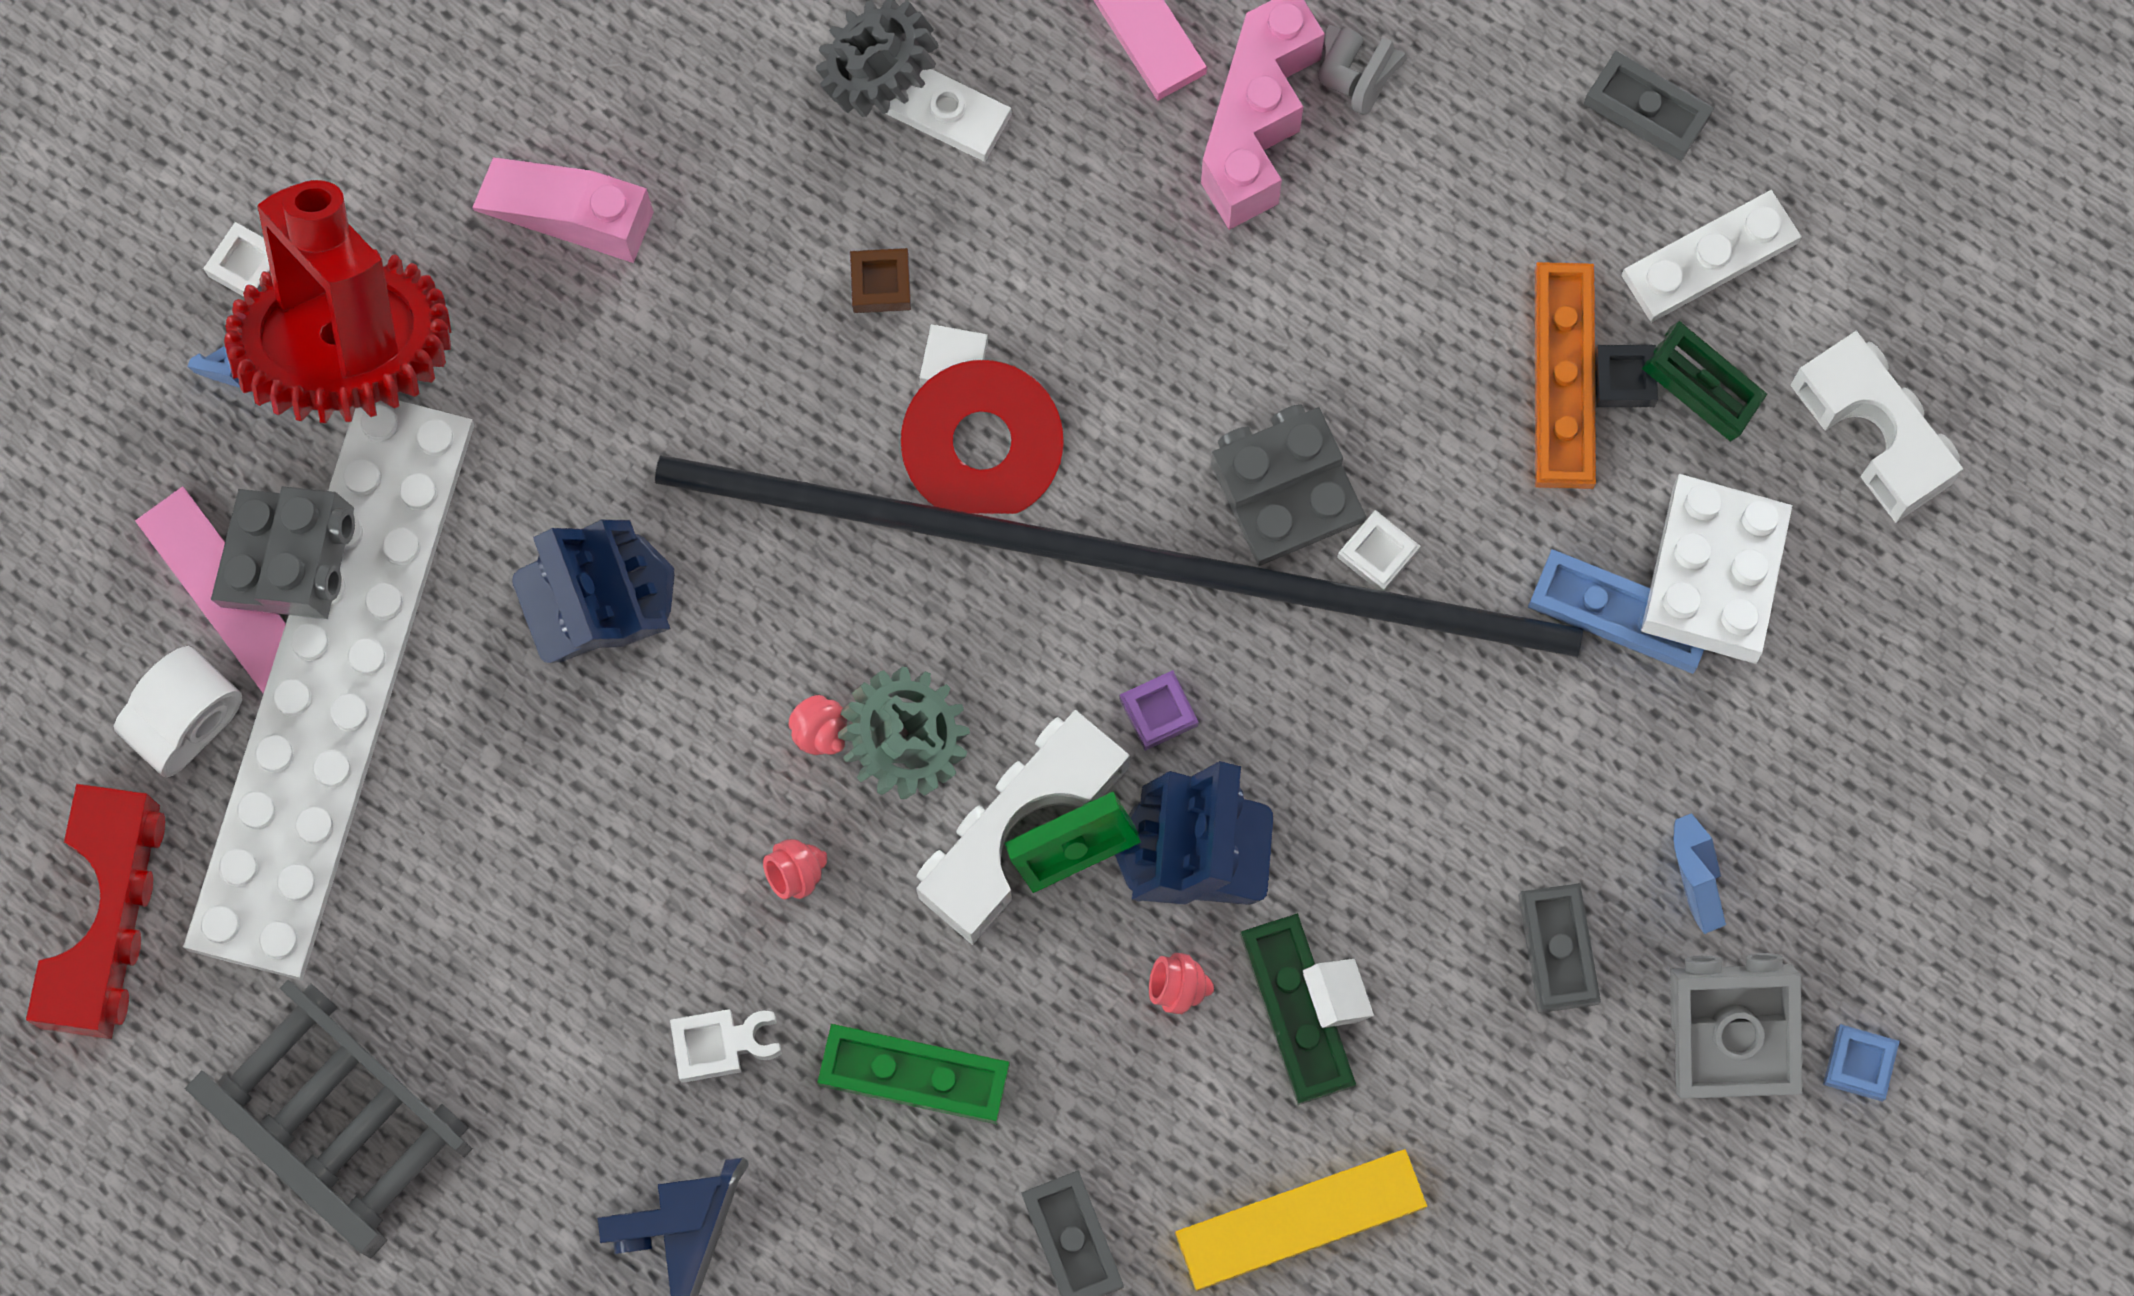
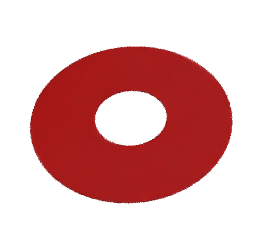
M993 360L961 362L934 375L913 397L907 408L901 429L903 462L910 480L920 494L935 507L972 514H1017L1036 502L1048 489L1057 474L1063 454L1062 423L1054 401L1048 392L1025 371L1007 363ZM972 413H992L1001 418L1010 431L1011 446L1009 453L1000 464L993 468L975 469L969 467L958 458L954 450L953 436L955 429L962 419Z

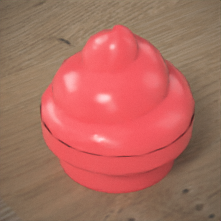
M822 695L811 696L802 701L793 710L788 722L789 728L792 731L793 742L800 750L812 755H834L841 752L845 747V740L838 738V732L847 726V719L841 715L843 707L837 701L828 700Z
M787 839L775 844L773 852L766 855L763 859L764 872L771 888L781 899H788L792 896L802 899L810 895L815 889V885L821 879V869L827 864V853L814 845H807L795 839Z
M1174 953L1170 957L1160 956L1153 965L1149 979V997L1153 1004L1162 1005L1165 1012L1183 1014L1191 1006L1200 1004L1205 996H1210L1214 992L1211 979L1205 975L1200 964L1194 961L1190 955Z

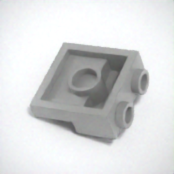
M1758 953L1746 956V966L1722 967V958L1691 956L1685 958V968L1670 969L1671 1029L1675 1033L1676 1094L1680 1099L1802 1094L1801 974L1792 964H1783V956L1778 954Z

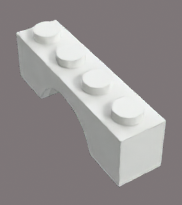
M1074 710L1065 721L1056 717L1049 723L1035 742V745L1040 748L1039 751L1025 766L1020 761H1017L1007 770L996 785V789L1001 792L986 810L980 805L975 807L959 825L956 833L961 838L947 854H944L941 850L936 851L925 862L916 876L921 881L916 888L918 898L972 945L1012 901L1011 889L1001 868V855L1004 843L1014 826L1028 814L1044 807L1066 805L1079 808L1087 802L1096 800L1106 795L1129 769L1130 755L1077 710Z

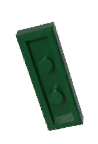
M1298 913L1241 931L1240 936L1297 1105L1354 1088L1356 1082L1337 1026L1322 1028L1303 975V970L1315 965Z

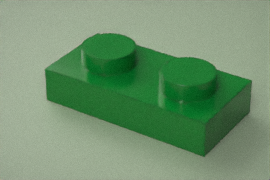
M1110 792L1005 842L1011 862L1031 891L1035 893L1141 843L1135 824L1115 793Z

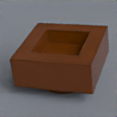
M908 248L850 251L853 313L911 310Z

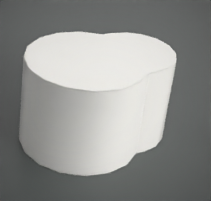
M181 647L163 657L141 678L132 691L127 705L118 715L114 724V731L161 776L167 778L180 772L230 723L240 707L242 693L193 647Z

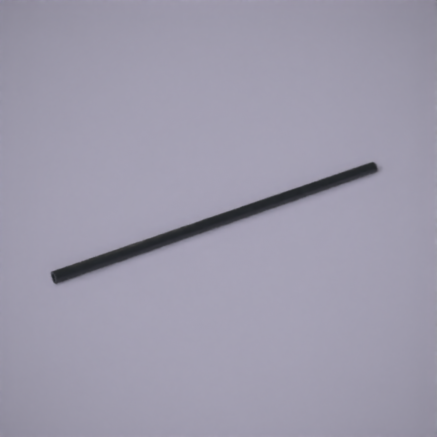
M660 455L656 466L655 483L1577 658L1582 643L1583 628L665 455Z

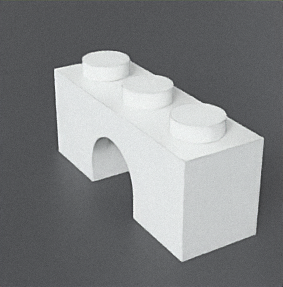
M1855 331L1802 366L1790 386L1825 431L1839 421L1849 417L1868 419L1880 428L1885 438L1886 450L1871 460L1861 478L1895 523H1897L1950 487L1963 471V468L1959 464L1960 456L1954 444L1945 435H1937L1923 417L1924 410L1916 395L1908 388L1901 389L1888 372V362L1881 350L1872 342L1866 343L1859 333Z

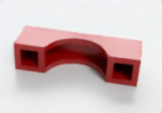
M76 784L64 843L85 857L91 864L99 883L100 902L94 923L87 934L76 945L59 955L38 960L26 1021L40 1029L112 1039L114 1026L122 1025L125 1021L129 1006V992L127 989L122 988L127 965L134 966L136 964L141 948V932L135 929L139 906L146 907L148 905L153 890L152 871H147L151 848L160 847L165 832V815L159 812L160 805L147 793Z

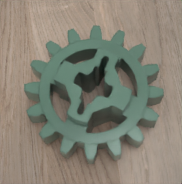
M907 667L898 669L892 674L891 678L884 670L880 671L870 679V685L864 682L851 693L856 702H850L841 711V715L851 721L852 724L840 730L838 738L852 741L853 749L844 755L843 758L845 762L857 760L861 762L863 768L857 776L860 782L867 780L871 776L879 779L877 793L880 795H884L894 785H897L900 799H908L916 793L917 788L925 796L938 788V781L945 783L956 774L952 764H957L967 755V751L957 745L956 742L970 734L969 728L963 725H956L954 719L964 710L962 704L948 706L944 699L948 696L951 688L946 684L936 691L929 687L931 673L925 671L914 681H911ZM900 698H906L914 702H903ZM903 727L908 731L905 739L899 733ZM892 763H904L909 769L897 767Z

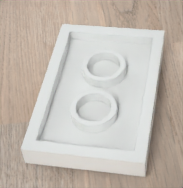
M1679 474L1671 494L1641 632L1757 664L1763 652L1793 505Z

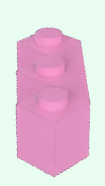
M1271 0L1249 11L1245 16L1203 156L1201 175L1203 188L1229 230L1279 204L1282 179L1264 150L1300 132L1303 105L1286 78L1321 60L1325 33L1304 0Z

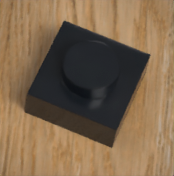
M1597 345L1595 350L1597 407L1656 406L1658 401L1657 381L1642 370L1647 360L1655 354L1653 351L1656 345Z

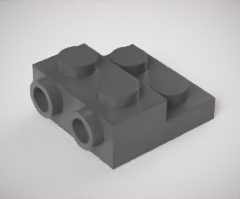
M1301 404L1285 408L1271 418L1273 426L1255 434H1252L1249 427H1241L1230 431L1218 440L1217 443L1220 448L1212 451L1211 466L1258 567L1359 525L1366 520L1365 512L1342 466L1343 456L1320 407L1305 412Z
M284 486L281 487L280 493L238 489L211 600L223 608L328 619L332 601L337 598L341 589L340 566L345 546L351 541L355 530L354 507L338 493L332 491Z

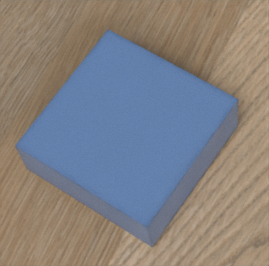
M1840 1024L1836 1029L1823 1085L1878 1101H1884L1887 1096L1899 1041Z

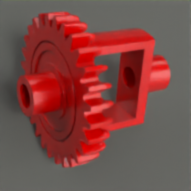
M323 180L305 181L282 189L260 202L257 208L271 275L266 271L261 273L259 281L262 291H258L251 284L245 286L243 292L244 300L237 299L233 302V315L227 317L225 325L227 333L224 343L233 379H239L241 391L243 393L253 391L254 401L258 406L271 401L273 413L276 415L282 414L293 406L297 421H303L312 410H318L320 423H327L334 411H340L345 422H352L355 408L360 407L370 417L377 416L376 403L379 401L394 409L400 406L397 392L413 397L419 395L418 381L432 383L435 380L433 367H444L446 363L444 351L451 350L449 333H452L449 312L445 304L444 295L441 290L435 288V282L429 275L421 276L420 269L414 263L407 265L405 271H403L402 260L396 254L392 255L388 260V264L383 267L379 252L376 249H372L348 223L343 192L337 185Z

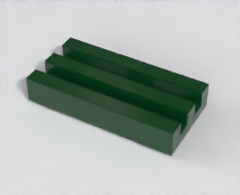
M1678 321L1668 329L1664 335L1666 338L1657 345L1653 351L1655 354L1647 360L1642 370L1731 442L1742 434L1767 396V393L1682 322ZM1676 346L1683 350L1687 355H1689L1693 360L1700 364L1704 369H1698L1688 359H1686L1677 350H1675ZM1720 382L1741 398L1745 405L1743 406L1719 386Z

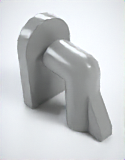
M1329 24L1325 31L1326 58L1319 69L1318 79L1327 88L1353 96L1352 110L1366 115L1371 111L1387 80L1406 61L1407 55L1405 52L1394 49L1393 41L1382 37L1362 74L1349 67L1364 42L1363 37L1351 29H1340Z

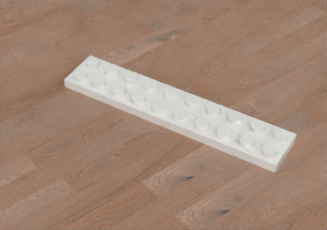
M382 401L377 402V416L370 417L361 407L355 408L353 420L349 423L328 490L338 493L354 507L355 530L351 541L345 546L340 566L341 589L337 598L332 601L328 619L288 615L183 948L187 951L303 981L474 428L472 419L399 401L400 406L395 409Z

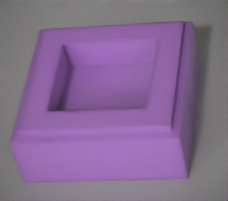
M1173 670L1119 695L1124 710L1145 751L1187 732L1199 724Z

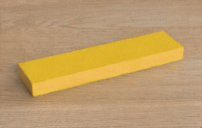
M1403 1149L1175 1231V1235L1195 1291L1197 1292L1426 1209L1428 1206L1407 1151Z

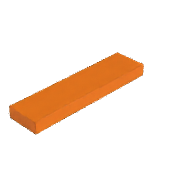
M1537 262L1535 266V487L1594 489L1596 485L1594 264Z

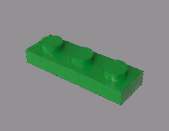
M831 1024L817 1083L820 1087L997 1125L1010 1062Z

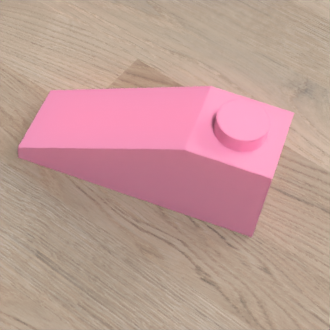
M495 157L491 161L472 207L474 211L631 263L635 261L654 213L647 188L591 170Z

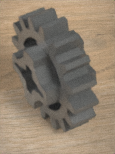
M872 0L867 1L863 14L857 16L851 10L846 13L848 24L844 28L831 27L829 31L835 40L833 44L820 46L819 52L826 61L816 66V71L824 79L820 85L832 100L837 102L847 113L855 108L862 117L868 116L873 105H876L882 114L888 113L890 101L895 98L903 104L907 103L909 98L906 90L911 85L923 88L926 83L920 77V73L922 70L935 68L936 62L928 53L939 48L938 42L931 35L934 31L933 27L920 11L917 12L910 2L905 1L899 6L895 0H885L882 7L878 9ZM903 33H905L906 41L902 39ZM849 73L852 75L851 81H849Z

